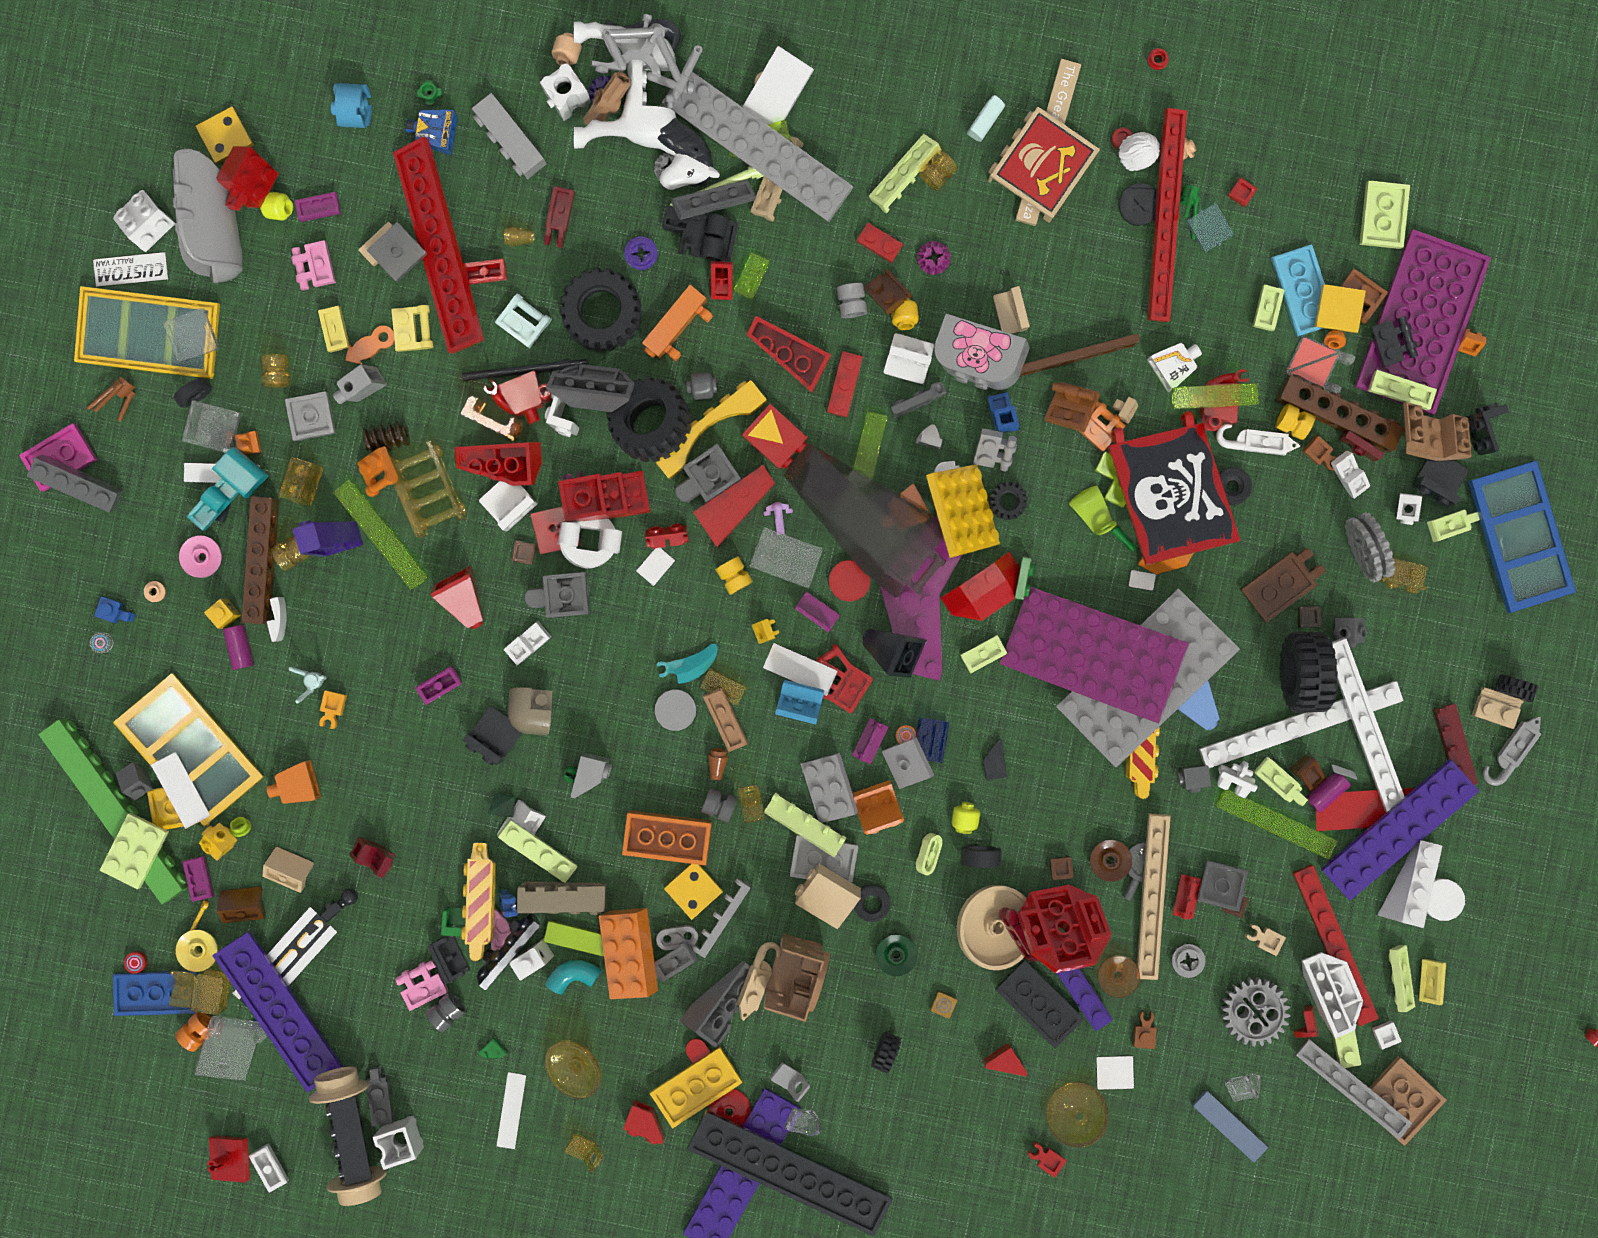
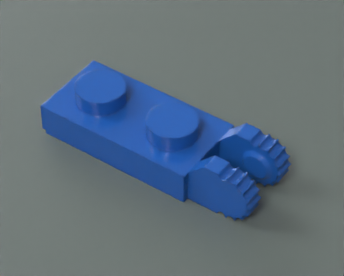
M507 889L499 890L500 908L503 916L513 917L518 915L515 906V896L509 894Z

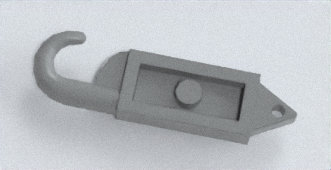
M1535 717L1526 722L1521 721L1499 751L1497 762L1503 768V771L1498 778H1491L1488 774L1489 766H1485L1483 777L1488 784L1493 786L1503 784L1514 769L1518 768L1541 736L1539 732L1541 717Z

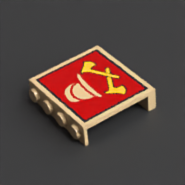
M1037 107L1034 113L1030 111L1024 119L1026 124L1023 129L1018 128L1012 139L1014 142L1012 145H1006L1000 154L1003 158L999 164L995 162L988 173L991 175L988 181L991 183L993 179L1045 214L1043 219L1050 223L1100 149Z

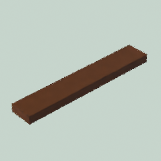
M1139 334L1023 364L1019 377L1136 346L1140 341Z

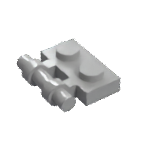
M982 428L973 464L994 468L995 462L1001 464L1000 470L1007 471L1013 461L1012 454L1017 448V438L1009 436L1008 440L1002 439L1003 432ZM999 449H1004L1005 452L1001 453L998 451Z

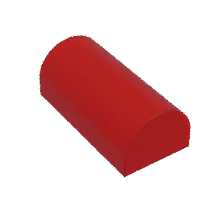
M503 258L463 263L469 285L508 280L507 267Z

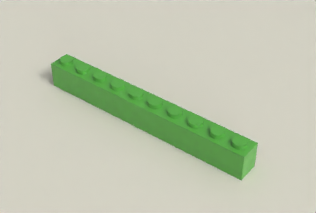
M68 718L59 719L38 735L115 840L127 815L133 813L138 816V810L129 804L126 794L122 793L121 788H118L113 782L112 774L105 771L101 765V759L90 750L88 741L76 731L77 726L75 723L68 720ZM162 845L144 881L159 902L164 904L187 889L188 884L186 876L177 870L174 860L169 855H166Z

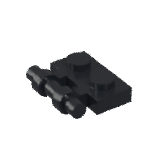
M1406 316L1397 319L1400 326L1394 328L1392 320L1369 328L1382 368L1404 361L1403 352L1408 351L1410 359L1418 356L1416 350L1418 347L1417 342L1413 341L1410 331L1412 327L1410 323L1408 324ZM1402 333L1405 345L1400 346L1397 334Z

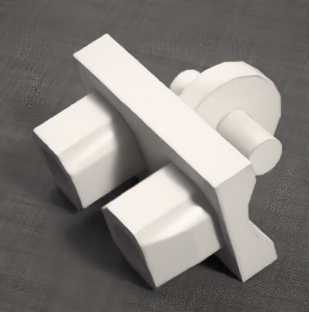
M1243 761L1240 765L1233 763L1231 768L1223 764L1219 766V777L1217 780L1219 787L1228 790L1233 782L1237 784L1234 790L1235 793L1243 798H1246L1250 791H1256L1255 779L1251 777L1253 771L1248 770L1247 762Z

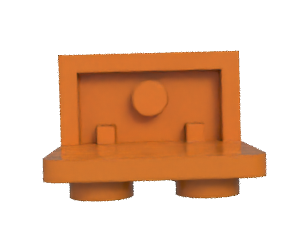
M890 780L853 793L858 809L857 814L864 834H874L882 829L897 826L904 821Z

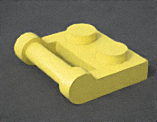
M429 305L392 309L395 351L433 348V341L430 340L428 313H430ZM420 314L421 342H417L415 315Z

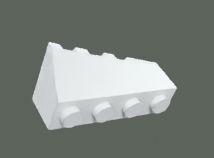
M1420 840L1412 848L1382 908L1379 910L1378 916L1424 928L1442 845Z

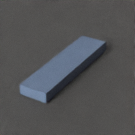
M1206 1089L1192 1103L1195 1109L1254 1163L1268 1149L1256 1135Z

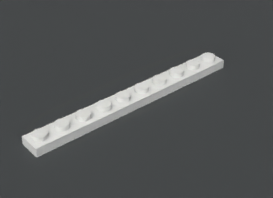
M1343 637L1332 642L1337 659V682L1385 812H1388L1404 798V794L1347 639Z
M1397 681L1366 690L1373 711L1403 701ZM1343 698L1334 701V704L1326 712L1300 713L1201 747L1199 752L1203 763L1211 768L1350 720L1351 717Z

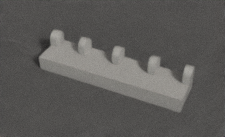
M738 878L735 880V883L740 886L733 897L728 894L725 895L724 898L730 903L722 915L716 911L714 912L713 916L718 921L711 932L706 929L702 930L701 933L707 938L700 948L696 945L692 946L694 952L704 958L706 957L750 890L751 884L745 880L742 881Z

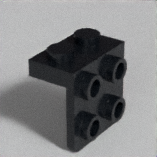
M1493 403L1477 408V413L1465 416L1468 418L1469 432L1473 438L1472 446L1478 455L1499 451L1489 419L1508 413L1509 410L1507 404L1498 406V403Z
M1426 459L1411 486L1417 488L1421 494L1436 499V502L1442 506L1457 505L1461 497L1456 495L1465 479L1468 469L1453 460L1434 461Z
M489 707L472 732L468 733L462 741L466 743L465 747L473 753L479 752L483 755L482 759L490 765H498L503 761L522 733L511 725L506 715L495 707Z

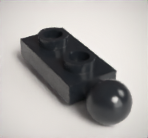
M351 888L344 890L341 894V899L337 902L332 900L323 908L325 912L320 917L329 922L347 905L356 903L358 900L357 892ZM311 923L304 930L311 936L319 927Z

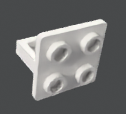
M895 333L884 374L923 384L932 359L934 344Z

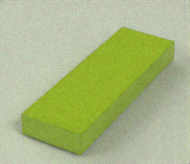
M551 920L548 921L544 942L604 957L601 933Z

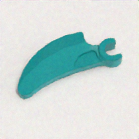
M711 644L701 652L684 659L667 663L658 662L656 664L657 667L665 666L666 671L659 674V677L664 678L669 674H676L678 684L697 679L713 664L718 652L717 644Z

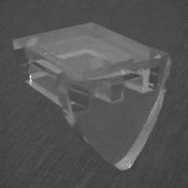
M1255 1073L1227 1079L1225 1082L1234 1102L1250 1098L1256 1099L1259 1096L1260 1076Z
M792 1108L784 1126L788 1131L808 1136H815L821 1133L819 1119L813 1110L806 1111Z

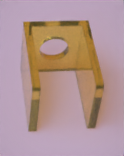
M206 969L204 975H196L191 1011L219 1015L227 1009L231 982L223 971Z

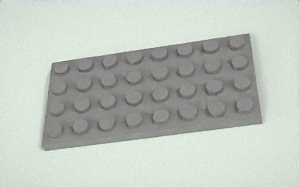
M1179 589L1140 625L1189 643L1159 724L1073 691L1056 706L1115 767L1119 766L1240 650Z

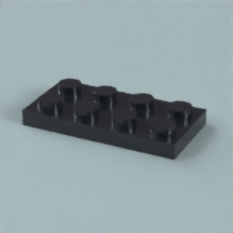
M1025 959L995 988L1055 1049L1084 1020Z

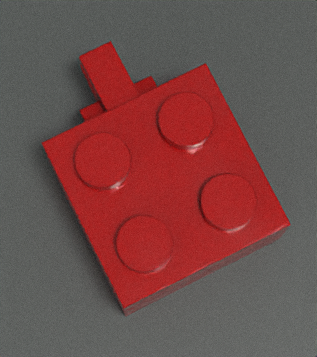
M233 146L216 178L230 193L225 205L230 210L238 211L243 205L249 208H261L279 173L250 146Z

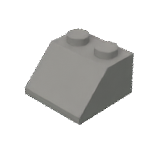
M585 753L580 757L571 798L578 797L610 776L612 765L609 764V758Z

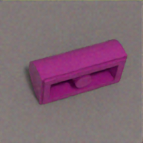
M245 625L223 629L232 670L254 666Z
M451 665L417 685L415 689L425 705L461 685L462 679L457 670Z
M1333 771L1324 782L1305 798L1315 811L1317 810L1321 813L1351 785L1343 775Z

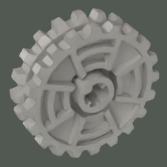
M1364 512L1358 516V519L1354 517L1345 521L1347 541L1356 563H1358L1360 570L1364 572V576L1368 577L1370 582L1375 583L1381 580L1382 576L1390 577L1394 575L1395 567L1393 564H1395V561L1392 558L1393 553L1389 548L1390 544L1385 538L1384 531L1381 530L1379 523H1376L1375 518L1371 517L1370 513Z

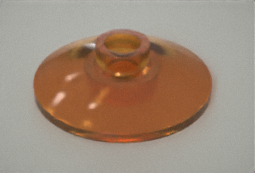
M1113 956L1101 965L1098 972V981L1105 993L1112 997L1123 998L1131 995L1137 989L1140 982V972L1137 965L1131 959L1125 956ZM1121 972L1120 978H1114V974Z

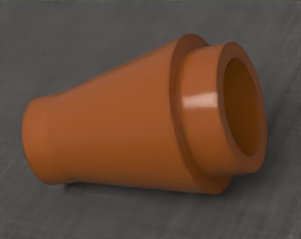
M721 748L710 749V753H708L710 779L722 780L729 757L727 750Z

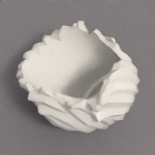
M1145 132L1127 136V139L1123 140L1119 147L1120 162L1129 171H1138L1151 166L1158 159L1160 152L1157 138Z

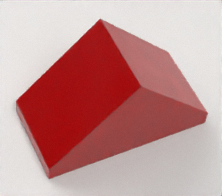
M711 261V299L732 300L733 263Z
M1009 1043L983 1060L986 1069L1027 1076L1025 1067Z

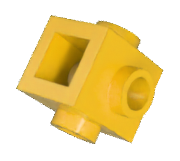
M219 822L216 826H209L202 832L203 837L199 844L205 853L210 854L217 861L233 848L237 839L231 834L229 828Z

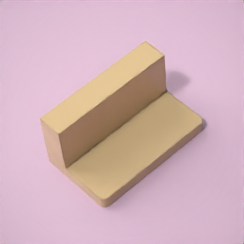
M1019 286L1011 288L1008 292L993 296L1001 331L1014 334L1026 331L1030 327Z
M276 847L264 864L262 877L301 893L305 887L306 877L313 868L314 863Z

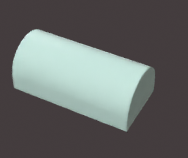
M995 95L992 96L967 131V135L981 142L1004 109L1005 104Z

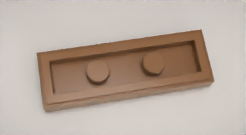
M723 687L704 694L703 698L728 752L747 745L748 740Z

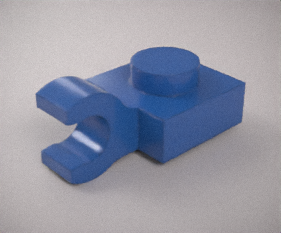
M101 596L94 616L117 623L118 619L133 622L135 614L122 610L124 603Z

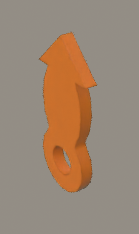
M379 326L373 331L371 336L359 339L353 347L349 343L350 348H348L345 361L363 365L361 360L372 358L379 349H387L394 344V331L388 326ZM383 332L388 334V340L385 342H381L379 339L380 334Z

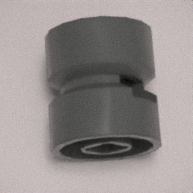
M710 787L701 813L711 817L717 815V819L729 823L738 797L730 794L723 796L721 791Z
M447 992L439 1000V1004H434L426 1011V1017L438 1031L445 1032L453 1024V1019L458 1020L466 1013V1008L456 995Z

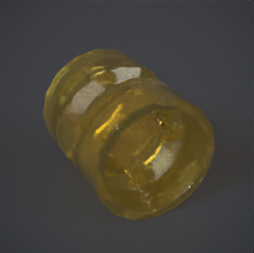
M941 150L931 158V164L927 163L919 171L923 181L935 191H939L946 183V178H951L958 171V166L954 160Z
M282 354L262 355L261 368L265 370V373L262 374V386L271 388L290 386V374L286 372L289 369V356Z
M294 535L286 539V544L281 542L271 548L275 561L284 571L295 567L297 561L303 562L312 557V555L299 553Z

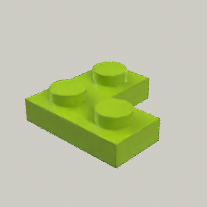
M1104 452L1094 471L1113 480L1104 499L1124 508L1126 503L1111 455Z

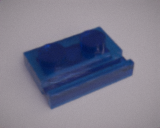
M919 717L916 737L927 761L943 763L950 722Z

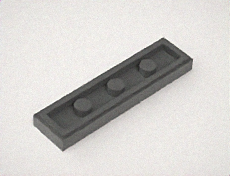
M748 179L676 197L672 199L671 203L679 220L754 201L756 195Z

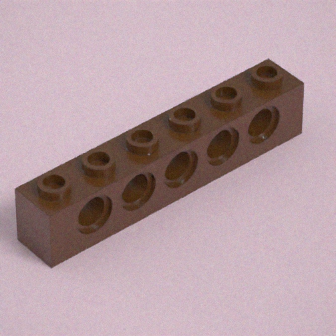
M1290 375L1284 379L1275 401L1283 405L1289 403L1299 408V412L1306 411L1315 415V420L1343 433L1351 431L1386 453L1395 451L1404 431V427L1399 426L1400 423L1390 418L1386 420L1380 417L1381 414L1374 410L1367 411L1361 408L1362 405L1355 401L1348 402L1343 400L1342 395L1335 392L1328 393L1324 391L1323 386L1315 383L1311 385L1305 382V378L1299 375ZM1300 390L1306 393L1305 400L1299 397ZM1319 398L1325 402L1324 409L1318 406ZM1338 407L1344 411L1343 417L1338 416ZM1357 416L1362 419V426L1357 425ZM1376 425L1380 426L1381 428L1380 435L1376 434L1375 432Z
M251 497L241 623L267 624V621L271 620L272 606L270 599H272L279 512L278 499Z

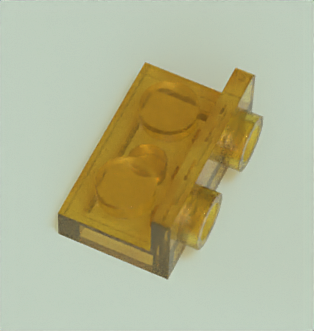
M291 457L279 497L311 506L323 467Z
M1394 559V575L1390 577L1382 576V579L1379 580V582L1386 583L1385 587L1398 589L1400 586L1406 588V592L1418 594L1419 591H1426L1427 586L1423 585L1428 566Z

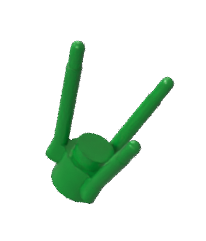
M1184 185L1180 192L1181 204L1186 206L1185 218L1188 217L1190 208L1193 206L1191 239L1195 240L1198 203L1200 199L1198 194L1200 189L1194 185Z

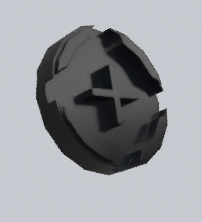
M1143 183L1133 184L1128 187L1119 200V211L1123 219L1135 226H1143L1152 222L1156 217V191L1150 185Z

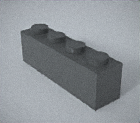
M43 454L34 458L27 477L109 513L116 509L124 491Z

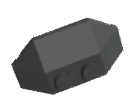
M578 364L561 371H552L546 389L570 407L613 412L630 400L635 384L621 369Z

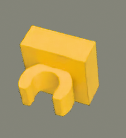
M765 619L752 624L759 644L775 638V635L779 634V630L773 631L771 628V624L775 623V620L769 621Z

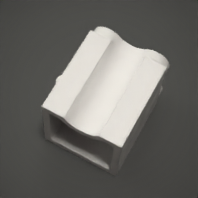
M568 63L561 65L557 71L544 77L540 82L544 93L549 99L547 103L551 108L555 107L564 121L572 116L575 108H584L591 103L587 90ZM567 82L571 84L572 87L568 93H557V89Z
M408 1116L392 1124H386L373 1136L375 1146L380 1148L383 1154L380 1160L383 1170L416 1159L424 1148L423 1139L420 1137L416 1125L417 1121L414 1116ZM403 1132L407 1144L397 1142L395 1134Z

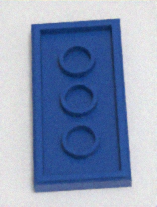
M186 970L114 973V1016L190 1014L200 1011L199 972Z

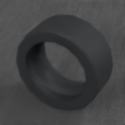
M964 846L961 848V864L978 868L1001 866V849L991 846Z

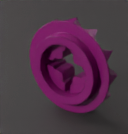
M929 241L920 248L917 261L924 272L931 275L940 274L950 264V252L947 246L939 241ZM932 250L935 252V255L940 256L937 259V266H935L933 260L928 259L931 256Z

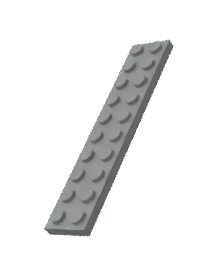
M691 72L689 81H694L692 95L687 93L680 94L672 110L827 222H830L854 187L694 72ZM670 89L667 95L671 94L673 90ZM666 97L663 99L662 103L667 102Z

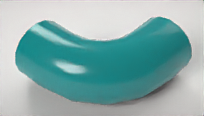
M569 960L559 965L550 974L545 986L560 995H563L567 986L573 981H581L592 987L602 969L583 960Z

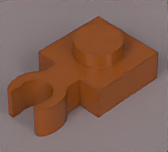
M1315 435L1302 452L1316 465H1320L1323 462L1326 469L1334 470L1330 466V462L1337 458L1330 455L1333 448L1320 436Z
M1143 1011L1139 1012L1141 1025H1134V1047L1155 1049L1157 1028L1151 1026L1154 1020V1014L1151 1011L1148 1019H1143Z

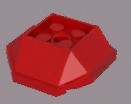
M1071 885L1030 892L1018 913L1031 955L1054 973L1094 966L1112 936L1098 896L1091 893L1087 894ZM1058 927L1062 928L1065 933L1059 931Z

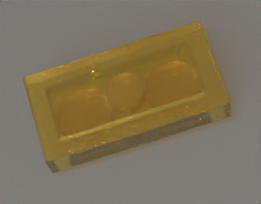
M712 668L708 670L700 687L708 692L723 687L729 702L737 706L747 688L746 685Z

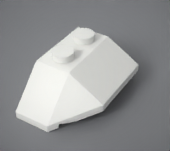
M1322 952L1303 959V976L1319 1014L1333 1037L1336 1039L1355 1031L1363 999L1347 962Z

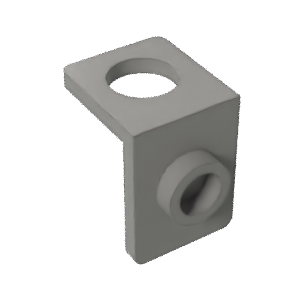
M781 1063L770 1077L773 1082L787 1089L797 1102L800 1101L810 1088V1084L802 1073L785 1063ZM802 1083V1090L796 1094L797 1086Z

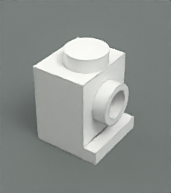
M1400 493L1396 519H1401L1400 523L1413 525L1414 521H1419L1422 495ZM1407 505H1411L1413 507V511L1407 513L1405 512L1404 508Z

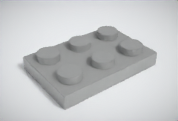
M840 753L801 764L819 822L824 823L858 813Z
M797 834L790 877L806 879L808 872L812 868L815 869L820 863L852 883L858 845L844 842L834 858Z

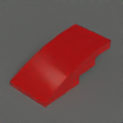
M643 471L626 474L619 472L602 476L595 474L558 481L565 522L602 520L650 513Z

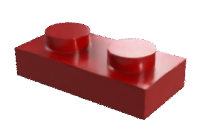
M869 223L866 224L857 239V243L890 263H893L903 246L902 243Z

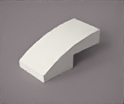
M1348 450L1331 462L1339 480L1352 498L1355 499L1370 487L1365 472L1358 468L1353 454Z
M284 597L270 599L275 620L267 621L272 642L282 641L285 634L287 617Z
M538 621L509 644L504 651L516 665H519L552 636Z

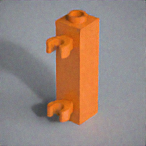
M689 285L642 342L645 347L644 352L652 358L656 356L659 359L666 353L673 360L677 361L681 353L671 345L697 314L707 323L713 317L703 307L707 303L706 297Z

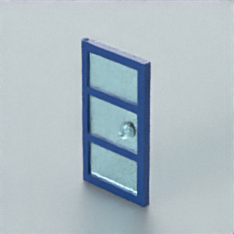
M1533 460L1524 465L1468 481L1507 613L1575 593V586L1538 461Z

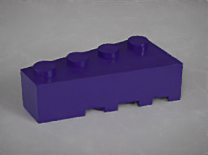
M311 520L299 523V527L293 529L299 553L304 555L326 557L363 545L357 521L311 522Z

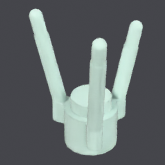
M289 667V671L304 676V685L307 687V690L295 702H301L310 693H313L314 689L320 688L327 677L318 672L309 673L308 671Z

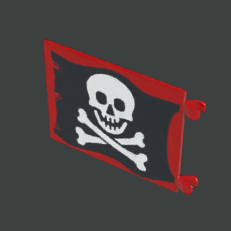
M1185 411L1181 415V422L1185 426L1183 428L1129 441H1124V433L1121 427L1115 428L1111 432V437L1115 444L1109 445L1108 449L1145 565L1241 541L1203 424L1194 425L1192 411Z

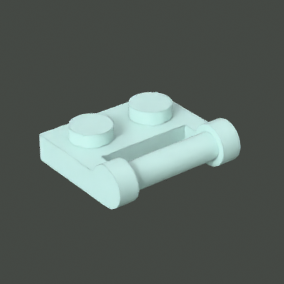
M517 293L495 323L530 349L542 331L550 324L552 318L548 315L544 316L524 301L523 297ZM520 307L539 322L538 325L535 327L514 311L515 308Z

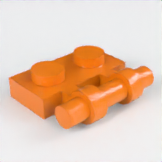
M1098 401L1085 433L1079 432L1101 452H1104L1113 441L1111 430L1114 427H1121L1123 430L1126 425L1120 421L1121 418L1117 414L1114 416L1103 402L1100 403ZM1100 414L1109 421L1107 425L1097 418Z

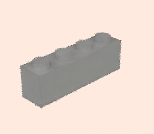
M492 93L472 108L475 116H473L474 120L480 127L484 125L487 128L488 132L486 135L493 144L499 143L502 147L499 151L506 160L510 158L514 162L512 167L519 176L523 174L526 179H529L546 165L544 158Z

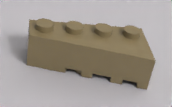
M524 881L518 887L517 913L557 914L568 912V914H580V912H589L591 915H600L607 908V883Z

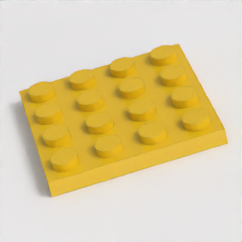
M977 464L926 475L950 558L1000 544L999 533L994 525L993 513L988 504L987 492L984 489L981 479L982 474Z

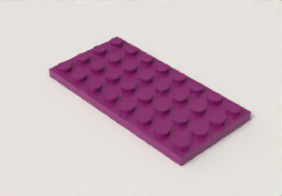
M1412 229L1409 232L1376 325L1392 320L1394 328L1400 327L1397 319L1406 316L1408 324L1410 323L1412 327L1410 331L1413 341L1417 342L1418 347L1416 350L1418 356L1410 359L1408 351L1403 352L1404 361L1382 368L1373 338H1371L1354 387L1403 405V402L1368 391L1374 371L1379 370L1437 389L1431 409H1423L1424 413L1434 415L1491 257ZM1402 333L1397 334L1400 346L1405 345Z
M1030 587L1029 597L1024 599L1006 646L1007 654L1002 657L1000 664L1159 724L1189 643Z

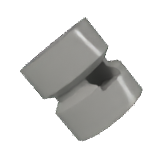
M851 283L837 287L838 300L842 301L839 305L841 318H854L868 313L866 302L862 300L865 296L863 283Z

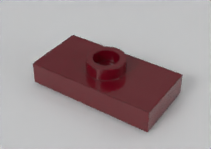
M1351 431L1342 433L1339 438L1340 441L1352 448L1353 453L1358 456H1365L1373 462L1381 460L1384 452Z

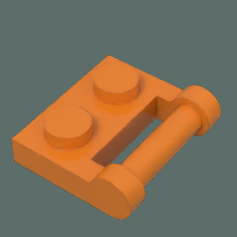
M386 447L376 449L357 462L359 471L367 485L365 491L370 497L376 496L381 489L398 481L397 473ZM385 472L384 478L377 482L375 478Z

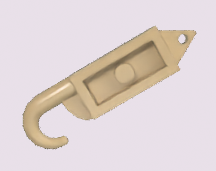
M775 942L764 943L759 948L753 965L750 966L736 1003L739 1006L740 1018L743 1021L754 1010H758L772 974L770 965L763 961L768 949L773 948L776 950V957H780L781 949Z

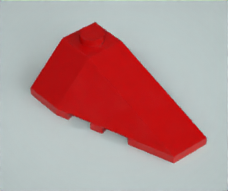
M541 442L455 447L456 468L502 481L512 486L534 485L542 465Z

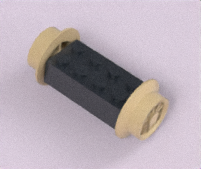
M341 1067L324 1072L314 1078L316 1091L309 1096V1102L316 1104L326 1103L327 1117H332L330 1120V1133L332 1139L336 1138L334 1140V1152L336 1159L340 1158L338 1160L339 1176L332 1179L326 1187L329 1192L337 1193L338 1202L342 1206L361 1204L380 1195V1180L387 1174L386 1169L383 1170V1167L370 1166L356 1096L369 1087V1082L359 1079L356 1067Z

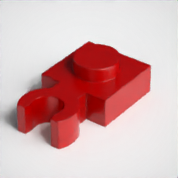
M1034 1141L1033 1144L1038 1148V1151L1032 1153L1028 1150V1156L1034 1160L1039 1159L1037 1162L1038 1167L1055 1178L1066 1163V1158L1049 1146L1044 1151L1041 1144Z

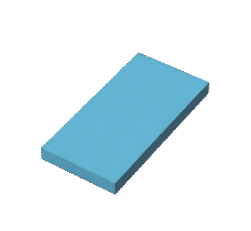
M1312 244L1270 258L1279 287L1285 290L1283 299L1295 336L1298 337L1323 329L1314 327L1321 287L1325 283Z

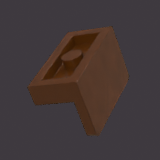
M262 887L221 891L216 912L222 923L265 919L266 912L261 904Z

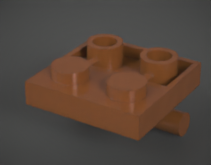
M1055 382L1052 390L1056 392L1044 418L1045 421L1085 433L1100 397L1099 392L1072 384Z

